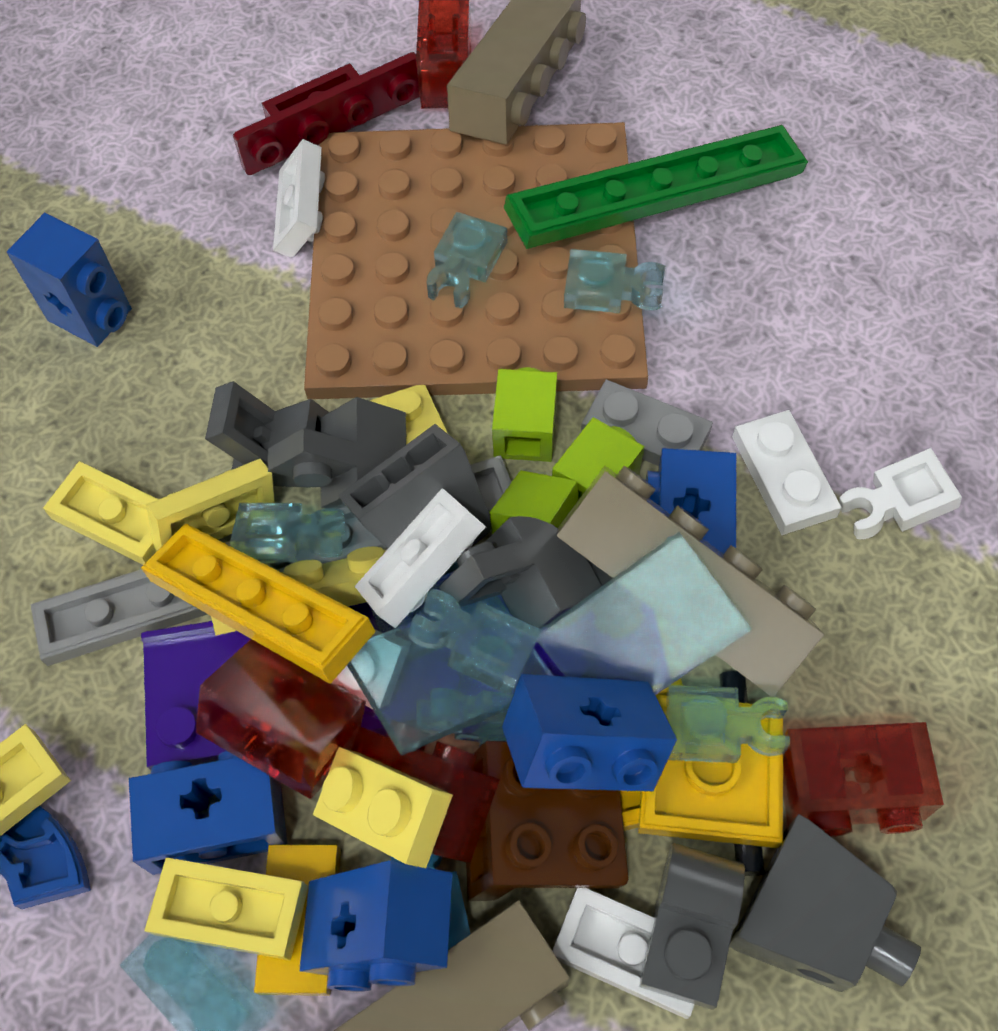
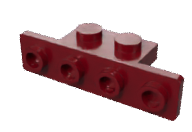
M410 52L362 75H359L349 63L262 102L265 118L233 134L243 170L247 175H253L289 158L302 139L319 145L328 137L329 133L346 132L421 97L424 90L420 58L415 52Z

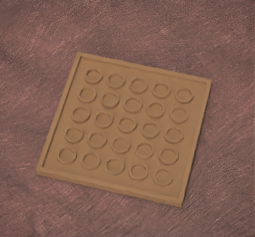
M625 122L519 126L507 145L449 131V128L329 133L328 137L320 143V147H322L320 171L325 173V181L322 191L319 193L318 211L322 212L323 220L319 233L314 234L304 382L307 399L382 397L416 385H426L430 396L496 394L498 369L517 370L524 367L546 372H557V392L600 390L606 379L629 389H647L648 369L634 220L526 249L504 210L505 199L508 194L628 164Z

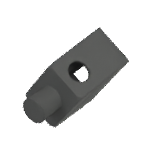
M436 424L338 495L342 503L360 523L387 549L442 488L486 526L474 540L473 545L490 533L491 519L465 450L458 441ZM457 562L453 563L445 572L447 578L459 568Z
M800 814L796 816L785 830L783 843L779 848H776L729 946L737 952L839 992L856 986L865 966L902 987L914 971L921 953V946L884 926L897 896V891L893 885Z

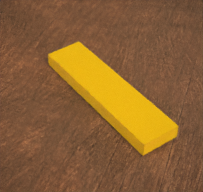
M186 523L141 567L150 582L329 684L335 680L376 632L369 618Z

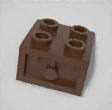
M485 741L462 763L468 901H495L516 888H620L628 883L620 790L522 788L507 741Z

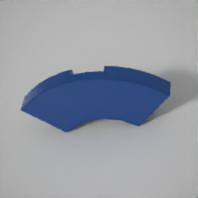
M38 806L0 836V874L7 881L15 907L26 909L91 891L88 872L75 841L66 828L42 807Z

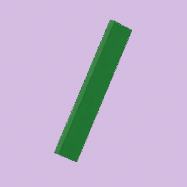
M779 125L506 195L504 210L526 249L791 178L803 173L808 161L785 127Z

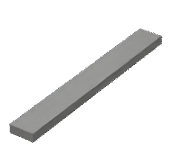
M501 455L470 465L489 516L491 509L511 483ZM346 506L326 510L225 542V544L279 572H284L285 567L302 560H318L321 563L345 559L350 552L363 547L375 546L387 550ZM142 569L30 604L40 660L47 666L140 637L142 632L168 628L208 615L150 582Z

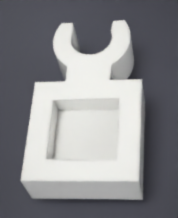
M929 448L875 471L873 483L876 489L871 490L865 487L852 488L840 496L839 503L842 507V513L855 508H863L871 514L869 517L854 523L855 537L857 539H867L876 535L881 530L884 521L893 517L903 532L958 509L962 496L933 450Z

